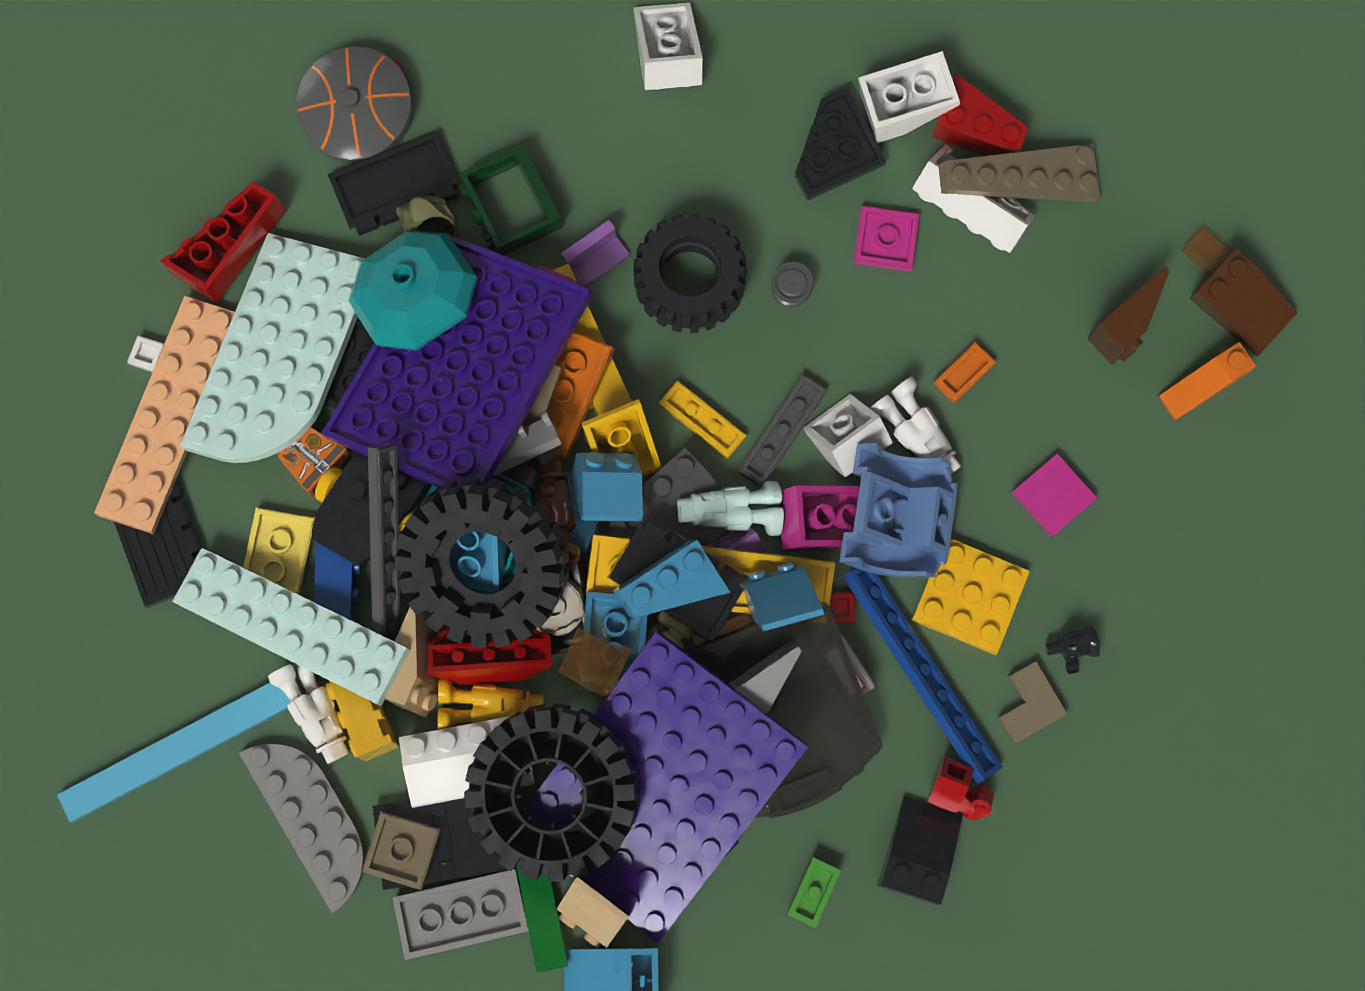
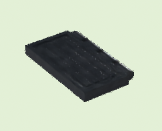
M436 132L327 174L349 228L353 229L356 227L359 236L378 229L375 222L378 218L381 219L383 226L399 221L396 209L410 202L414 197L439 196L446 202L457 198L454 189L458 187V182Z
M178 479L175 481L154 534L114 522L146 608L176 596L196 559L194 555L198 554L201 548H203L195 527L184 530V527L194 523L186 501L181 500L175 503L173 501L183 496Z
M650 517L645 526L641 524L637 526L607 578L621 585L688 540L676 532H673L668 541L664 538L669 528ZM704 550L717 570L721 560ZM727 564L723 566L718 574L730 593L666 609L662 612L713 642L744 588L739 586L744 575Z

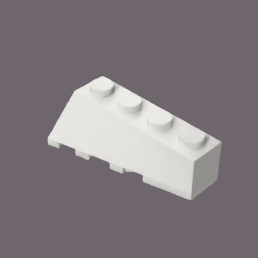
M945 144L928 161L912 189L924 201L933 202L942 208V211L947 216L957 218L965 223L971 232L981 234L989 239L997 249L1006 250L1010 253L1020 241L1035 215L1014 198L941 194L938 165L943 161L957 160L951 155L953 149Z

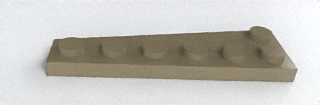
M1093 144L948 160L938 165L941 194L1095 202L1100 199Z

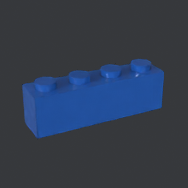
M316 542L314 603L360 625L359 616H355V604H360L361 591L360 586H356V574H361L362 564H353Z

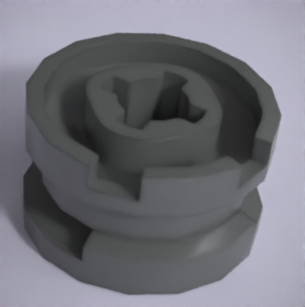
M788 262L779 266L773 274L771 292L777 303H781L788 308H795L801 306V304L809 299L813 288V277L809 269L799 262Z

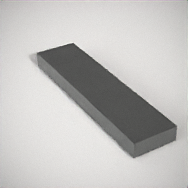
M802 374L739 468L738 473L762 488V485L769 480L828 389Z

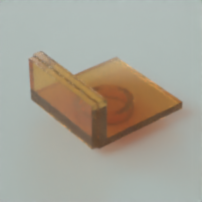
M578 628L558 672L598 695L606 696L613 692L631 649L626 645L616 649Z

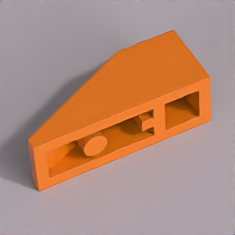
M1238 342L1160 394L1158 398L1174 421L1247 376L1257 366L1241 343Z

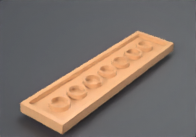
M184 296L94 512L97 516L151 534L155 533L188 452L182 449L180 444L230 326L234 311Z

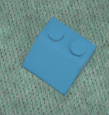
M576 453L570 483L582 521H642V471L636 454Z

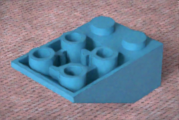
M658 948L565 949L568 967L564 968V991H659Z

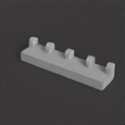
M547 411L541 413V420L527 427H524L523 424L520 425L493 476L562 444L554 422Z

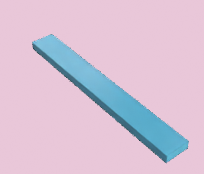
M268 683L57 794V797L69 822L74 823L288 709L287 705L291 701L280 688Z

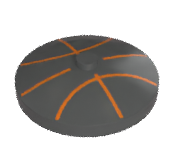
M366 47L340 48L318 59L302 78L296 96L297 119L307 139L326 156L343 162H360L391 150L405 134L411 121L413 110L412 92L401 69L388 56Z

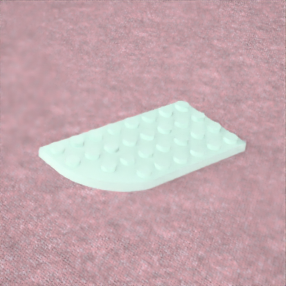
M267 233L180 444L182 449L223 462L245 463L267 458L284 450L308 431L320 414L358 318L348 299L359 263L365 258Z

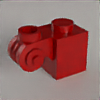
M944 757L932 782L927 802L954 813L961 811L964 817L976 821L979 818L987 817L991 813L994 794L986 786H978L972 790L969 786L974 768Z

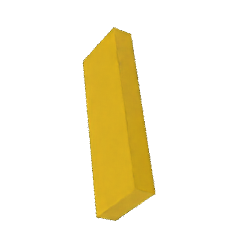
M678 380L659 401V405L727 460L747 437L745 433Z

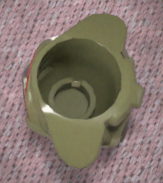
M417 196L396 209L403 232L416 230L438 233L441 231L454 237L458 236L457 216L446 201L439 196Z

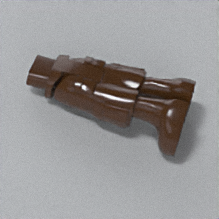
M556 461L541 464L540 475L536 477L534 505L539 501L550 512L545 519L547 524L557 521L564 534L558 544H567L570 559L566 565H571L580 559V548L571 541L570 533L576 527L568 476L564 473L562 462Z

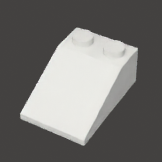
M690 2L633 7L641 73L645 90L702 85L703 58Z
M943 51L858 78L862 100L877 143L905 135L960 105Z

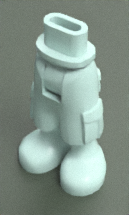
M766 481L761 489L749 492L746 486L723 488L719 491L691 494L690 498H678L679 522H691L693 526L699 524L704 527H719L731 531L748 530L752 523L762 524L768 535L779 536L783 528V508L773 507L750 510L748 505L778 506L782 501V492L777 481Z

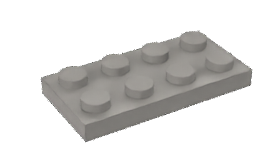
M516 869L392 898L405 960L528 932Z

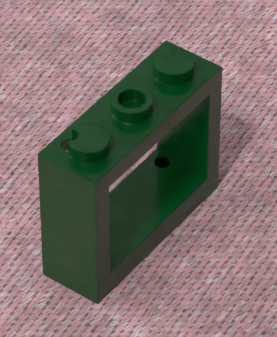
M523 143L459 173L461 183L457 186L465 201L470 199L474 207L470 212L477 226L483 224L487 232L483 237L490 251L495 249L498 254L504 256L562 228L561 217ZM518 166L545 220L502 240L474 186Z

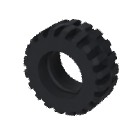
M690 214V219H682V215L673 216L672 223L668 224L666 220H663L657 224L655 232L649 230L644 236V243L639 244L636 250V259H634V288H636V296L639 303L644 305V311L649 317L655 316L659 325L663 327L667 324L672 325V331L680 333L682 328H690V333H698L700 327H705L708 331L715 328L716 322H725L729 318L730 312L735 311L739 306L746 283V257L744 251L740 250L741 243L736 236L730 237V229L724 224L719 228L715 226V219L707 217L706 221L699 220V214ZM695 252L709 258L716 266L718 271L717 282L712 289L698 296L677 294L663 282L662 269L664 264L670 258L680 253Z

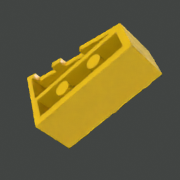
M331 681L325 684L331 700L337 701L340 709L337 712V716L343 729L346 728L350 737L348 743L355 758L357 757L366 762L399 748L383 705L379 706Z

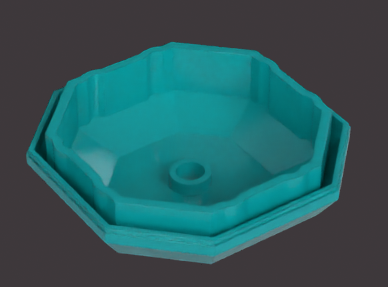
M408 230L359 263L348 302L377 346L417 351L467 317L478 278L448 234Z

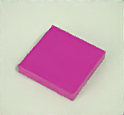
M862 205L853 264L911 272L919 214Z
M1058 454L1052 457L1012 492V495L1051 538L1097 499Z

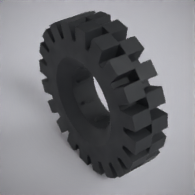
M555 703L552 707H545V704L529 707L524 712L520 713L519 711L505 719L480 743L473 754L475 759L468 766L465 781L469 782V788L464 792L465 808H471L472 815L468 818L473 833L480 831L484 837L480 842L482 847L489 855L494 851L501 856L498 863L508 870L512 871L516 866L523 869V877L537 880L540 875L547 876L548 882L564 881L568 875H573L575 879L588 874L595 866L599 868L609 860L630 832L637 816L635 815L636 809L640 805L641 789H637V782L640 779L637 764H632L629 756L632 752L625 740L619 742L614 736L617 730L606 721L602 724L594 719L596 714L583 708L579 711L570 710L571 705ZM540 762H546V765L556 762L569 768V772H573L578 777L582 785L580 795H584L581 812L576 811L572 815L573 820L563 824H557V821L548 824L536 819L534 813L530 814L521 798L524 793L520 791L523 774L527 776L531 772L530 766Z

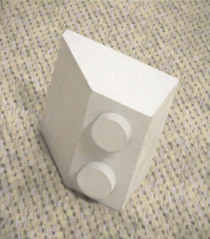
M851 394L803 428L829 464L844 477L853 473L857 444L877 443L880 444L879 447L883 450L893 443L881 417Z

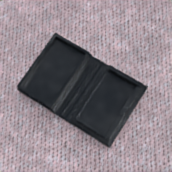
M464 798L412 808L410 800L372 806L375 828L382 811L442 829L425 884L508 870L498 863L501 859L498 853L494 851L489 855L482 847L480 842L484 837L481 832L473 833L468 818L472 815L471 808H465ZM381 878L383 890L407 887L406 885Z

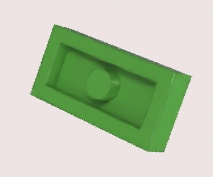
M812 857L787 915L816 928L841 870Z

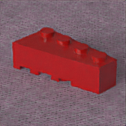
M255 182L250 183L224 206L225 210L214 219H208L203 224L204 228L191 239L187 237L180 243L181 247L171 256L166 255L160 261L173 276L218 303L261 245L267 233L272 230L286 211L276 195Z

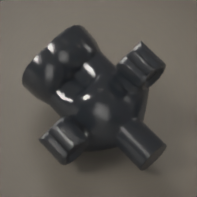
M1093 626L1086 627L1080 631H1069L1061 635L1057 641L1045 644L1047 655L1060 653L1067 662L1065 666L1068 674L1079 672L1078 656H1100L1099 639Z

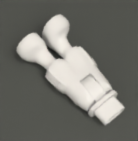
M911 376L890 393L910 415V420H905L889 395L884 396L869 409L880 417L889 420L896 427L893 435L902 446L910 449L917 458L943 457L951 463V466L948 468L952 474L961 467V464L953 456L956 452L954 450L951 451L952 447L940 429L938 419L930 408H920L914 397L917 381Z
M289 664L268 675L270 683L280 688L291 701L287 705L291 716L297 725L301 726L306 735L305 737L316 747L317 753L322 752L327 764L349 754L344 743L347 739L345 736H342L344 734L343 728L335 711V703L331 700L327 688L318 686L315 673L297 664L293 666ZM295 678L299 680L306 694H301L296 684Z

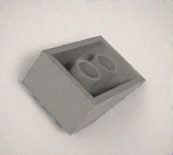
M793 638L734 679L729 685L768 713L801 653L798 642Z

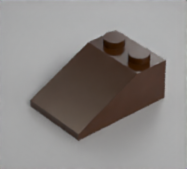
M1237 249L1229 255L1190 299L1257 357L1297 314L1296 310L1263 272Z
M1166 267L1105 318L1088 340L1111 365L1119 359L1125 362L1143 344L1140 338L1148 329L1169 274V270Z

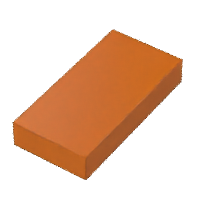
M975 341L933 384L955 404L996 364V361Z

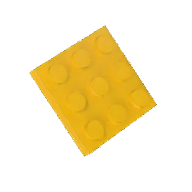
M951 539L947 562L940 565L937 573H935V577H928L911 621L996 656L1030 571Z

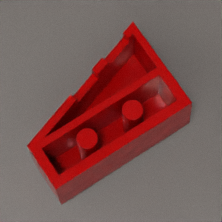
M955 73L953 83L960 105L939 116L932 138L984 156L1020 152L1029 127Z

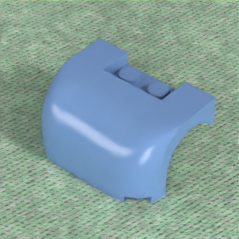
M877 443L857 444L853 474L861 476L855 523L853 532H844L839 562L866 572L884 576L935 577V573H937L940 565L946 564L950 548L957 497V483L952 482L951 472L948 468L951 466V463L943 457L912 458L891 454L882 450L879 447L880 444Z

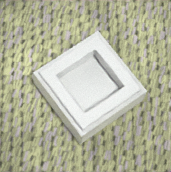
M138 335L127 363L131 366L153 372L164 343Z

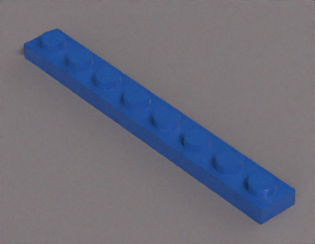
M857 568L844 575V580L963 763L974 768L972 777L976 783L982 782L1003 768L879 576Z

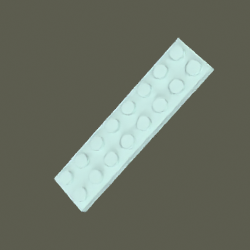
M201 548L172 601L379 706H382L410 652L408 648L204 548Z

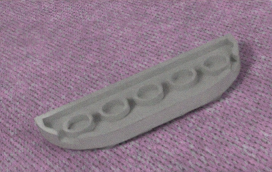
M263 744L240 752L239 755L329 910L334 914L353 896L362 875L365 860L364 847L360 833L324 771L310 756L295 748L280 744Z

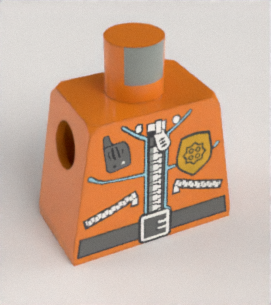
M310 427L305 434L292 445L282 450L277 457L309 496L313 498L318 481L322 475L331 467L340 468L348 460L350 454L342 445L326 439L321 433Z

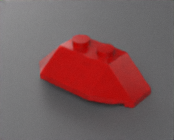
M447 627L435 639L426 644L427 674L436 678L447 679L460 685L523 681L552 667L550 635L537 629L532 636L521 642L515 637L510 646L496 648L495 642L492 639L487 648L471 647L470 635H466L461 644L448 639L447 635L450 627Z

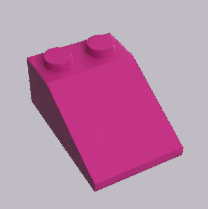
M793 486L781 490L782 501L779 507H782L784 512L781 532L782 551L841 549L844 532H853L860 486Z

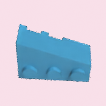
M688 540L613 590L628 616L634 618L730 593L698 540Z

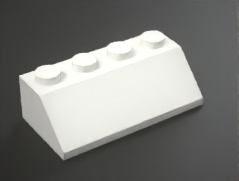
M509 717L399 737L402 766L412 808L464 798V792L469 788V782H466L465 778L468 766L475 759L473 754L480 743L488 737V734ZM532 766L529 767L531 772L527 776L523 774L520 787L535 784Z

